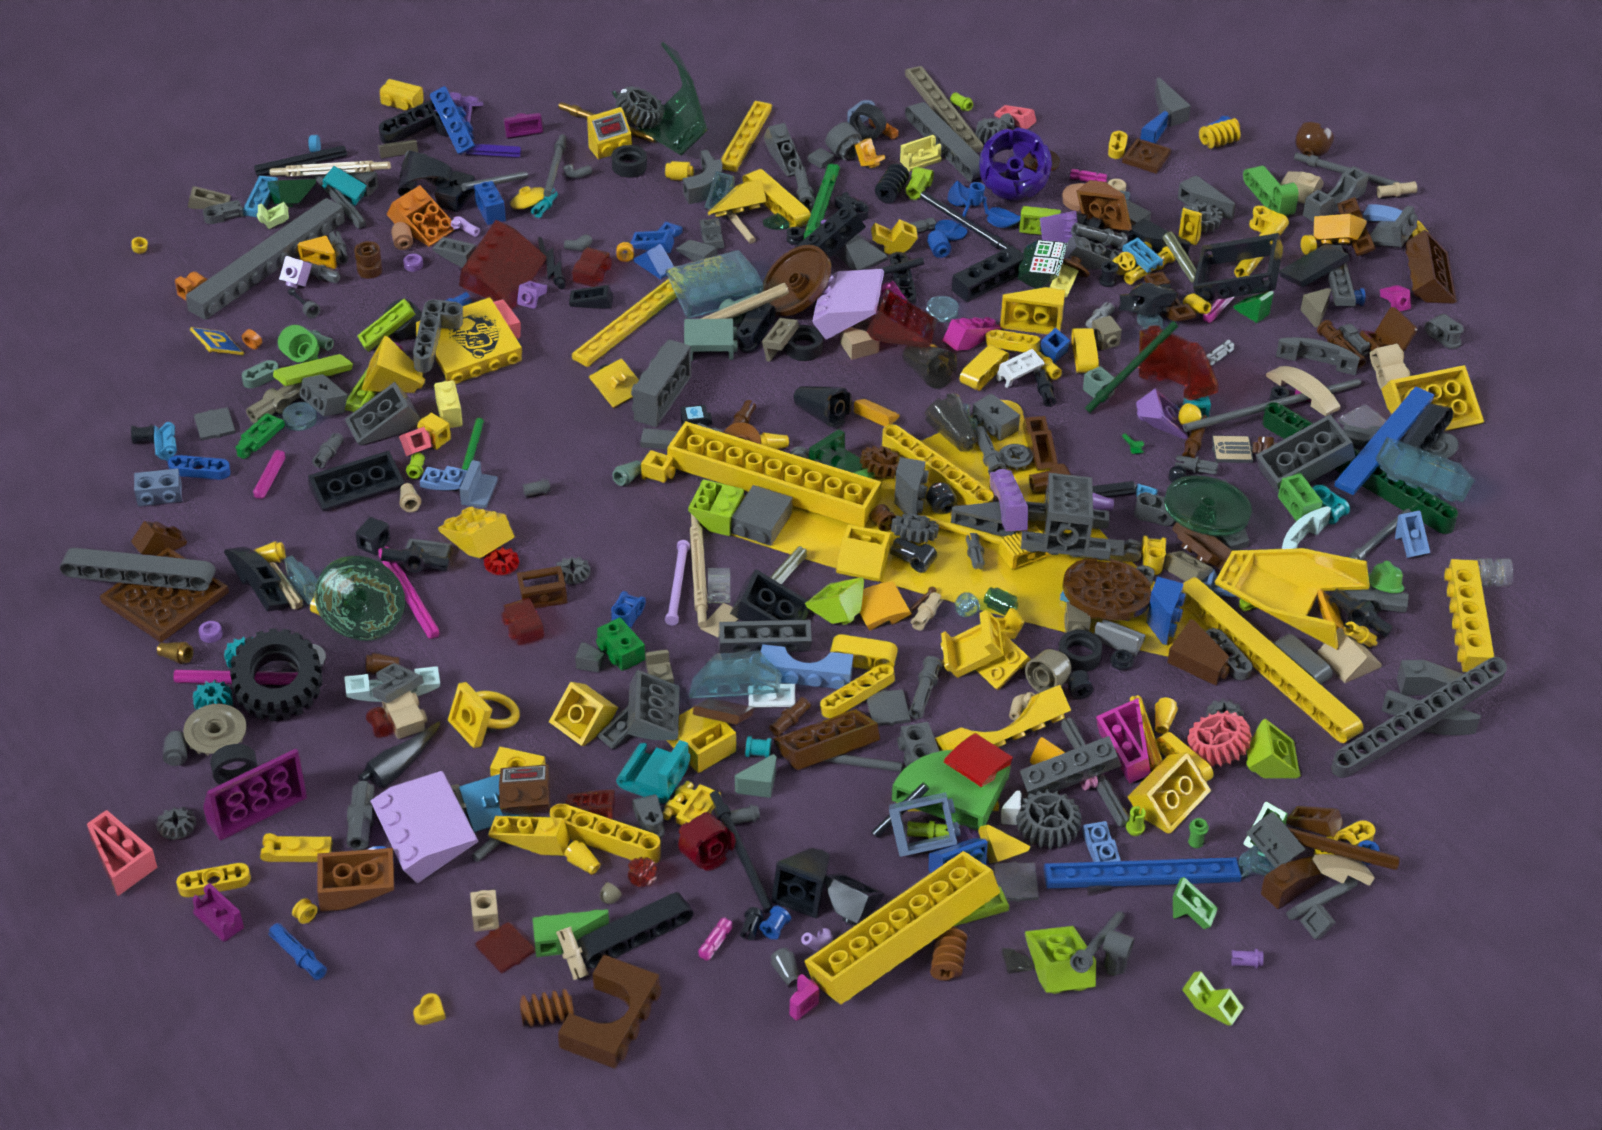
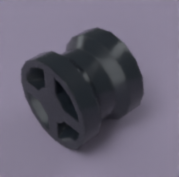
M1078 670L1069 675L1067 685L1071 689L1073 698L1084 699L1093 693L1094 688L1089 681L1086 671Z

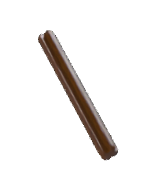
M1288 828L1302 846L1392 870L1398 869L1400 862L1398 856Z

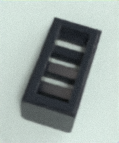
M609 285L571 290L569 305L570 307L609 309L612 308L613 294Z

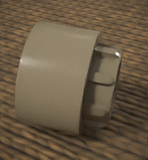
M1046 649L1026 664V678L1032 688L1039 693L1058 685L1062 687L1067 683L1071 674V663L1064 653Z

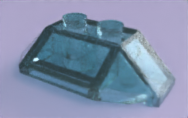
M761 651L715 654L693 677L689 697L704 698L779 693L782 674Z

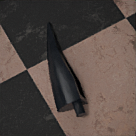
M440 721L415 737L386 749L367 762L363 773L358 776L359 781L370 780L373 784L383 789L391 784L422 753L439 728Z

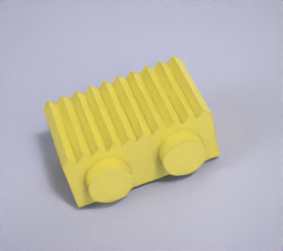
M444 381L434 384L439 417L448 422L450 428L462 426L461 406L455 382Z

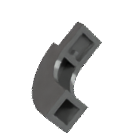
M708 150L701 151V167L704 172L696 176L683 178V194L688 204L705 201L713 197L720 190L722 161L721 159L715 160L714 156L711 157Z

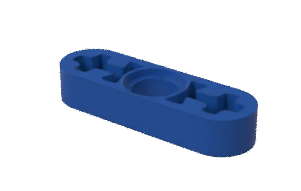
M176 455L168 460L169 469H179V474L182 477L222 480L231 473L229 462L225 459ZM196 466H205L202 469H194Z

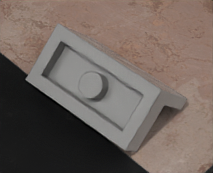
M1105 619L1101 623L1097 622L1095 626V635L1098 636L1102 644L1117 650L1125 649L1135 657L1145 640V634Z

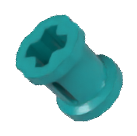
M747 736L746 757H750V755L769 757L772 739L760 740Z

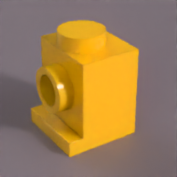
M432 412L418 422L417 428L425 427L435 450L451 440L450 424Z
M650 450L641 463V475L644 480L650 478L665 483L668 478L672 479L675 475L674 457Z

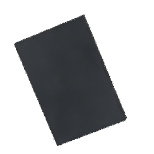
M1324 244L1279 270L1280 277L1305 287L1350 260L1348 253Z

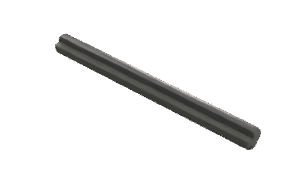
M314 175L313 177L322 186V181L326 175ZM330 185L324 188L337 204L343 206L344 213L357 228L361 229L366 226L364 217L343 193Z
M1070 717L1063 719L1061 727L1073 748L1076 749L1087 745L1074 720ZM1104 773L1097 775L1098 792L1119 827L1126 826L1130 818L1106 775Z

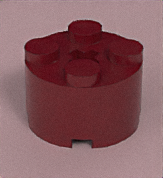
M704 812L690 822L682 824L679 829V850L699 869L711 871L718 868L728 859L725 856L727 852L734 849V834L709 812Z

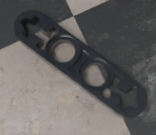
M902 252L892 253L890 255V265L898 264V261L900 263L908 261L907 255ZM906 269L892 273L893 281L904 296L908 295V298H906L908 302L902 307H913L916 304V291L911 270Z

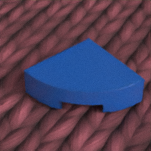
M665 222L658 231L671 230L674 238L683 232V227Z

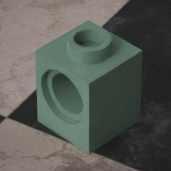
M1099 366L1084 375L1083 390L1095 398V394L1100 389L1103 390L1115 377ZM1115 390L1109 395V397L1115 395Z

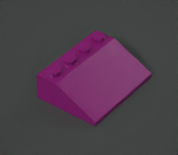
M293 749L207 791L203 806L206 821L220 841L307 798L298 750Z

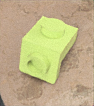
M283 202L267 210L262 204H259L257 218L270 229L278 224H283L289 219L288 207Z

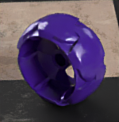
M1024 128L1004 129L995 133L985 143L979 160V172L985 186L992 190L997 197L1009 201H1019L1026 196L1031 198L1039 193L1048 182L1052 167V157L1047 144L1044 145L1039 135ZM1013 148L1014 156L1008 159L1007 164L994 161V156L998 152L1006 149L1009 151ZM1028 153L1031 154L1033 159H1037L1038 167L1036 173L1028 168H1024L1022 159ZM1006 171L1004 178L1000 174Z

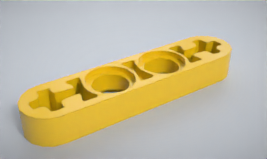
M888 664L876 666L826 696L820 702L822 715L826 718H832L843 714L891 685L895 680L894 668ZM866 684H870V685H871V686H869V687H862L863 685H866ZM847 695H854L853 697H849V698H845V697H844V696H847Z

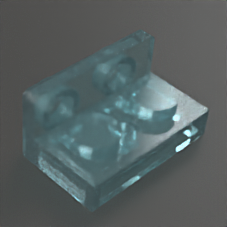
M293 555L285 558L288 579L307 604H310L316 595V587L319 580L309 567H304L301 562L298 563Z

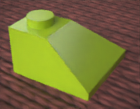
M860 577L830 583L808 600L805 605L831 624L840 622L843 625L848 624L861 611L864 579Z
M1267 719L1262 720L1252 737L1250 749L1246 750L1248 768L1262 778L1300 777L1294 740Z

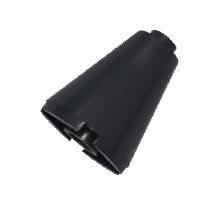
M800 386L793 395L796 406L831 428L841 427L846 422L843 419L846 414L850 415L852 408V395L844 387Z

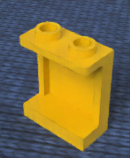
M988 610L979 613L981 624L955 637H951L946 631L941 633L942 642L940 645L944 654L943 665L948 672L951 671L957 678L1004 655L999 621Z

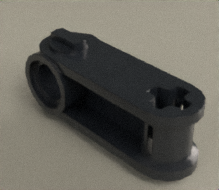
M766 303L748 312L737 330V336L740 338L739 347L742 352L749 353L757 349L770 326L775 321L776 308L774 305Z

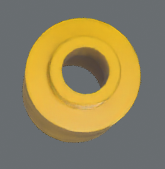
M671 161V163H666L665 176L670 178V180L683 181V178L694 175V167L691 166L690 162Z

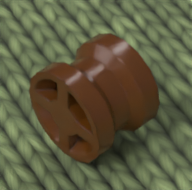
M885 504L876 506L870 513V520L877 524L880 531L890 530L892 520L896 518V515L890 512L889 507Z

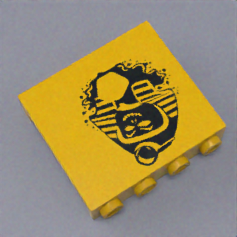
M487 298L463 306V325L460 328H441L435 360L445 374L446 381H454L455 384H458L464 380L478 377L490 371H496L499 368L522 361V347L492 299ZM420 321L416 322V336L418 333Z

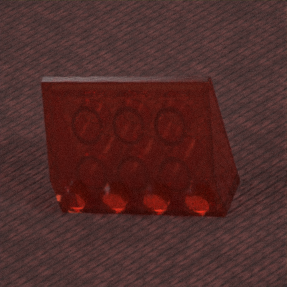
M495 220L461 269L459 286L485 298H491L494 302L503 299L510 309L513 310L517 304L519 285L532 281L547 257L515 228Z
M886 288L878 301L876 314L870 318L866 332L869 333L868 335L872 339L880 340L884 343L929 347L934 335L937 318Z

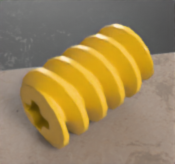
M1236 118L1203 126L1199 130L1201 143L1207 145L1210 149L1214 148V146L1219 147L1221 144L1226 145L1227 142H1237L1240 140L1241 135L1240 124Z

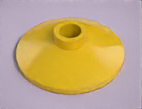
M529 186L521 188L519 193L511 200V207L513 209H523L538 203L544 198V188H530Z

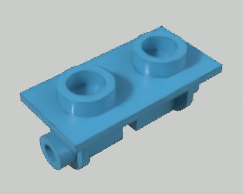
M166 422L161 428L153 427L155 455L166 461L177 452L175 437H173L175 435V425L171 422Z

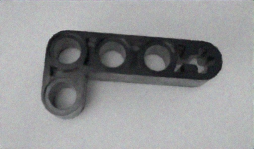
M432 100L391 117L379 125V139L383 144L395 143L433 125L440 135L444 137L449 135L438 112L434 111L436 108Z

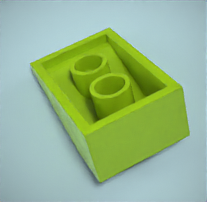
M1074 926L1025 931V938L1039 982L1046 993L1058 994L1065 990L1082 991L1090 987H1096V959L1094 956H1092V966L1084 973L1076 972L1071 967V957L1076 951L1085 950L1087 947Z

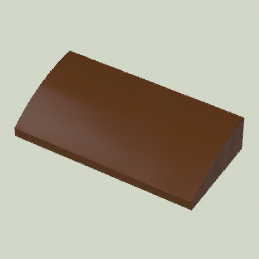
M857 709L773 739L784 758L796 770L879 741L880 735L878 723Z

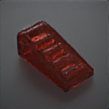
M615 790L571 793L567 795L566 804L573 806V802H578L576 808L612 819L616 801Z

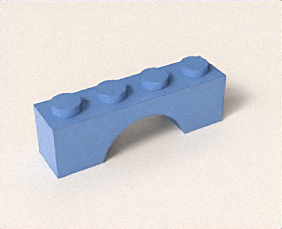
M762 644L758 664V680L840 689L851 682L853 654L830 652L821 661L803 663L793 659L787 653L785 647Z

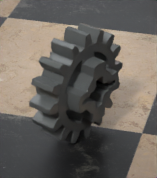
M1196 201V204L1190 202L1188 206L1184 205L1183 207L1202 213L1201 230L1204 233H1207V230L1213 232L1214 228L1219 229L1223 216L1218 207L1213 208V204L1209 205L1206 202L1200 204L1198 201Z
M914 513L903 514L902 517L896 516L892 520L891 532H894V535H900L901 539L916 543L928 542V540L934 541V538L938 537L939 525L936 524V521H930V518L915 515Z

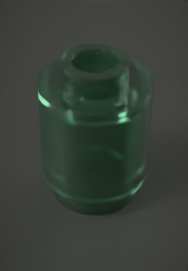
M990 587L983 601L987 604L988 608L1003 615H1006L1010 608L1017 610L1019 604L1015 595L998 587Z

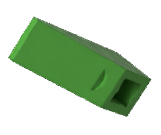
M608 909L534 917L533 928L536 957L564 953L556 934L559 930L571 926L577 941L584 935L609 924Z

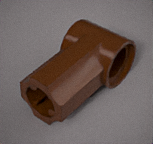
M1063 463L1057 464L1050 471L1029 475L1032 493L1046 490L1049 473L1071 475L1068 467Z

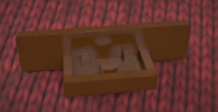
M1183 513L1172 528L1178 535L1177 538L1183 542L1181 546L1190 553L1194 551L1198 554L1196 558L1207 565L1210 563L1222 570L1232 550L1192 517Z

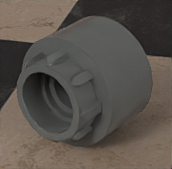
M843 122L831 129L825 143L838 159L851 160L858 156L855 145L862 141V137L850 123Z

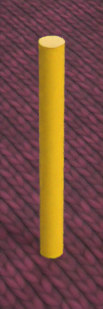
M925 515L930 518V521H936L939 528L966 536L969 535V537H971L970 533H977L980 540L1000 545V540L1004 538Z

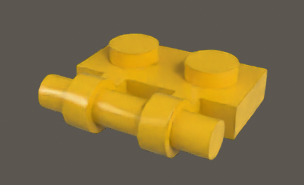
M686 781L677 788L674 798L665 804V810L662 813L663 819L669 820L672 815L677 814L676 823L682 825L704 812L711 813L715 806L710 798V793L715 790L699 784L696 790H693V783Z

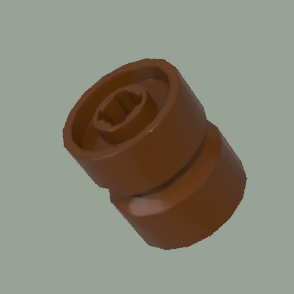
M372 241L357 244L354 248L355 259L357 260V274L366 279L378 277L383 271L379 245Z

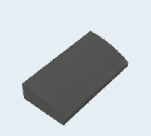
M637 670L630 682L627 734L650 740L677 739L679 686Z

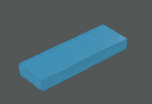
M259 176L243 208L244 216L257 217L259 204L267 208L272 198L267 181H278L277 177Z

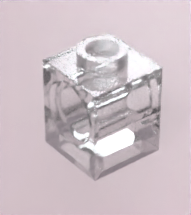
M708 568V603H730V568Z

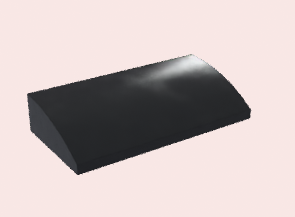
M389 450L308 475V485L322 511L396 489L405 484Z

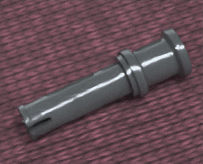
M801 166L800 171L799 167H796L794 174L798 186L797 198L808 210H811L815 203L813 189L809 187L806 169Z
M1077 222L1071 228L1072 234L1099 241L1104 246L1111 245L1115 246L1118 250H1122L1123 245L1127 244V235L1123 232L1115 233L1111 229L1101 230Z
M983 426L975 428L973 435L984 455L983 463L988 467L989 476L990 472H996L999 469L1007 470L1006 465L1001 461V454L994 449L986 428Z
M927 656L923 660L924 667L918 675L919 685L909 710V715L914 719L923 717L931 690L938 683V673L943 668V662L937 657Z

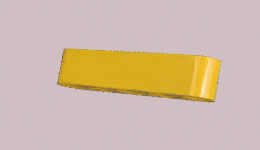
M758 169L743 176V183L762 180L767 201L763 204L789 227H802L808 224L811 215L810 211L764 170Z
M556 804L550 809V817L563 818L571 836L570 840H577L585 845L645 865H654L660 861V838L654 833L567 804Z

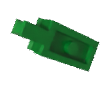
M266 413L241 435V440L236 446L237 456L245 459L252 451L255 452L285 426L284 420Z

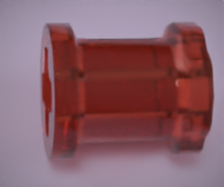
M375 707L367 712L366 720L372 725L375 737L383 738L392 733L393 725L387 720L384 708Z

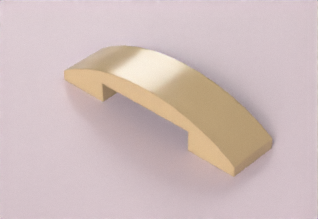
M1280 366L1266 373V377L1279 386L1288 383L1312 399L1311 407L1324 416L1340 410V405L1333 394L1310 374L1288 366Z

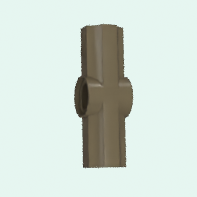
M302 383L283 386L278 390L275 388L268 389L263 395L262 400L246 409V414L250 421L255 424L266 413L270 415L275 412L278 414L285 413L289 409L290 403L300 398Z

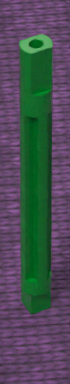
M827 165L804 233V239L821 226V221L824 218L840 170L839 165Z

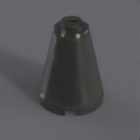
M912 343L907 345L903 351V360L930 387L936 389L945 387L952 380L950 378L952 373H956L958 361L956 355L948 349Z
M949 393L946 395V399L941 401L938 398L927 408L925 420L959 451L968 452L975 447L977 438L961 397L956 393Z

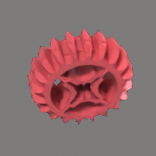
M1227 710L1223 714L1219 711L1214 715L1209 713L1208 717H1200V722H1194V727L1189 729V735L1187 736L1188 747L1210 764L1211 767L1215 764H1219L1222 767L1223 763L1227 762L1231 765L1232 760L1239 761V756L1246 755V750L1250 749V742L1252 741L1251 730L1243 716H1238L1236 712L1230 714Z

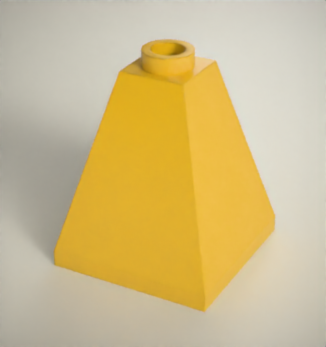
M384 336L369 362L362 390L382 392L395 382L405 393H415L417 388H422L425 378L422 377L423 373L415 370L414 362L389 337Z

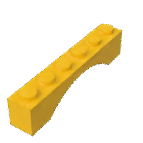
M1061 685L1031 696L1027 707L1021 715L1010 725L999 731L979 732L961 727L936 737L935 741L939 751L953 750L966 738L976 733L993 745L1000 747L1006 744L1005 739L1012 737L1013 740L1026 735L1025 730L1030 728L1033 732L1045 727L1044 722L1050 719L1052 723L1064 719V713L1071 711Z

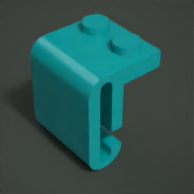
M679 740L672 752L656 747L652 755L645 752L647 744L640 743L618 775L616 782L623 790L643 797L656 794L659 803H666L689 768L691 755L688 753V743Z

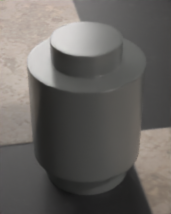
M172 731L164 740L163 761L171 766H180L187 760L188 744H186L183 732Z

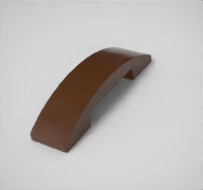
M1355 197L1337 203L1340 215L1352 214L1363 219ZM1366 226L1358 240L1350 241L1356 256L1376 250Z
M1163 272L1144 275L1145 283L1155 285L1171 283ZM1177 297L1172 307H1166V313L1164 314L1172 321L1196 318V313L1188 303L1182 304Z

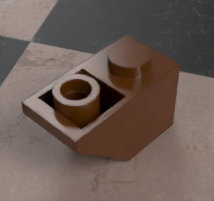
M145 520L131 540V543L141 554L151 556L158 555L166 548L174 551L185 546L188 542L182 536V531L177 527H167L157 521L153 523Z

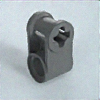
M1440 314L1425 323L1426 333L1445 347L1456 349L1461 346L1460 335L1463 333L1464 328L1446 314Z
M1144 492L1137 496L1134 516L1141 521L1170 526L1174 522L1173 514L1176 512L1178 505L1172 498Z
M654 794L632 800L635 817L641 829L654 833L661 839L665 831L662 823L663 814L657 795Z

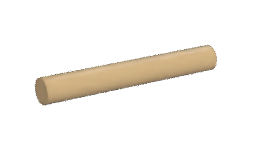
M732 210L727 211L728 218L749 244L755 243V237Z

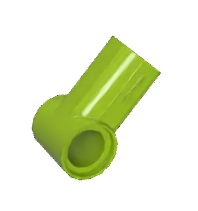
M914 167L911 180L906 187V194L910 199L917 200L926 187L931 186L934 171Z

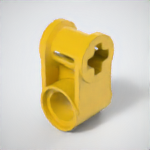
M1143 536L1141 545L1143 565L1151 567L1154 570V575H1158L1163 569L1166 555V538L1151 539Z

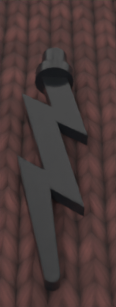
M540 236L538 237L541 265L547 262L548 280L554 275V284L559 289H564L566 280L562 274V262L559 261L555 265L553 247L546 253L543 239Z

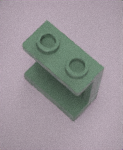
M684 319V344L691 346V361H693V352L728 351L729 360H733V352H737V340H733L737 339V327H733V319Z

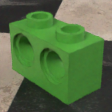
M1301 473L1282 478L1278 498L1296 522L1304 515L1321 508L1323 501Z

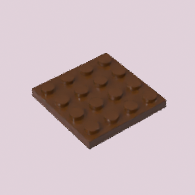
M166 548L156 555L185 559L170 548ZM215 577L212 578L209 588L205 591L118 582L99 597L101 603L162 643L227 595L229 589L226 584Z

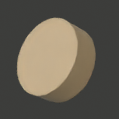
M1112 179L1108 182L1109 185L1123 194L1126 192V183L1123 180Z

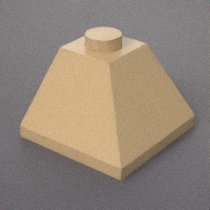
M1288 171L1280 185L1294 182L1299 192L1297 202L1305 204L1306 197L1318 189L1321 190L1324 182L1321 177L1311 173Z

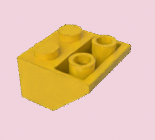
M848 524L842 539L836 573L858 578L863 577V579L879 582L890 552L891 533Z

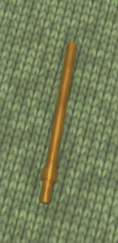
M560 102L558 105L559 109L569 112L570 115L575 117L580 116L587 119L589 116L596 115L583 110L577 105L571 106ZM629 126L631 135L652 143L656 142L657 136Z

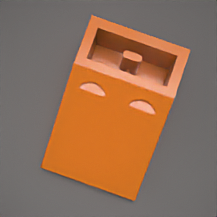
M421 185L392 202L387 212V216L394 224L398 222L406 223L411 229L412 237L429 247L438 242L442 237H446L456 230L451 226L452 220Z

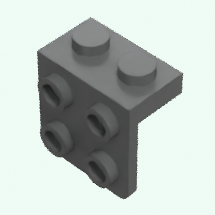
M1406 206L1396 221H1381L1370 234L1373 244L1375 246L1402 247L1417 227L1418 217L1415 214L1414 206Z

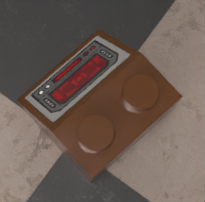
M549 764L500 768L499 799L500 810L503 816L550 812Z

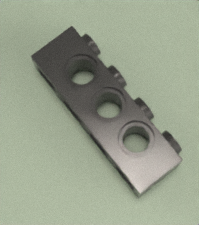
M811 621L719 622V653L761 652L762 644L785 647L787 652L810 651L812 642Z
M1110 736L1022 769L1020 773L1028 794L1035 795L1038 790L1041 793H1045L1047 789L1050 793L1056 792L1121 767V763Z

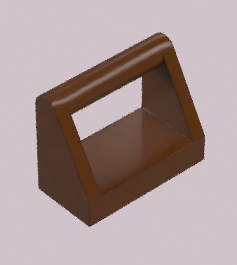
M561 566L517 573L523 611L568 603ZM558 575L559 582L524 587L523 581Z

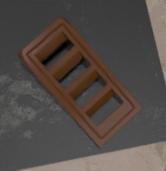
M1296 806L1286 820L1289 825L1329 837H1334L1343 826L1340 811L1335 808Z

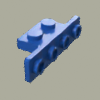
M445 86L432 92L430 98L457 153L461 155L475 146L472 140L474 139L472 134L474 129L470 122L465 120L466 113L462 106L458 107L453 102Z

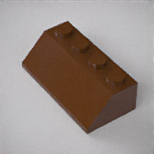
M1426 230L1407 240L1406 254L1409 259L1408 267L1411 271L1410 279L1413 282L1412 291L1415 296L1420 297L1427 303L1454 304L1457 302L1448 252Z

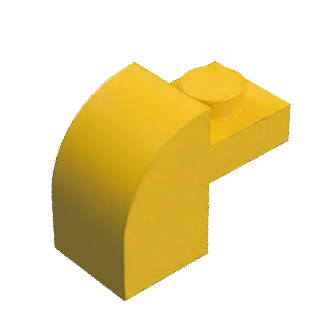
M901 219L898 220L892 230L877 223H874L871 227L872 240L877 244L884 245V252L887 254L894 252L903 253L910 249L918 239L916 226Z

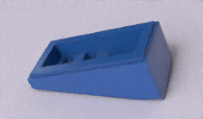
M1162 112L1146 124L1141 130L1140 139L1156 144L1167 127L1168 112Z
M671 230L635 232L630 244L634 248L649 250L661 244L665 252L670 253L674 245V238Z

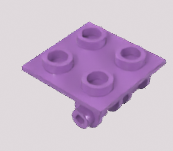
M1076 211L1040 218L1042 240L1053 242L1050 255H1052L1055 242L1063 243V249L1072 237L1071 228L1077 222Z

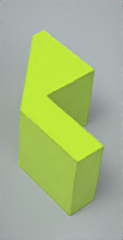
M1202 971L1194 972L1182 989L1196 1009L1228 1026L1234 1023L1244 1008L1231 989L1215 990Z

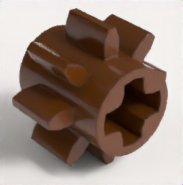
M1258 437V442H1253L1252 452L1258 454L1277 444L1274 443V437Z

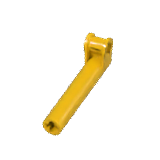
M1255 206L1253 209V219L1250 220L1249 226L1251 229L1261 232L1259 236L1279 233V236H1281L1287 228L1289 221L1285 215L1272 211L1265 206ZM1263 257L1241 260L1234 270L1235 276H1249Z

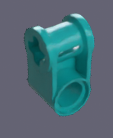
M1316 485L1313 487V490L1323 501L1321 508L1327 506L1331 508L1328 524L1333 525L1338 522L1341 516L1349 514L1350 506L1345 499L1340 498L1326 486Z

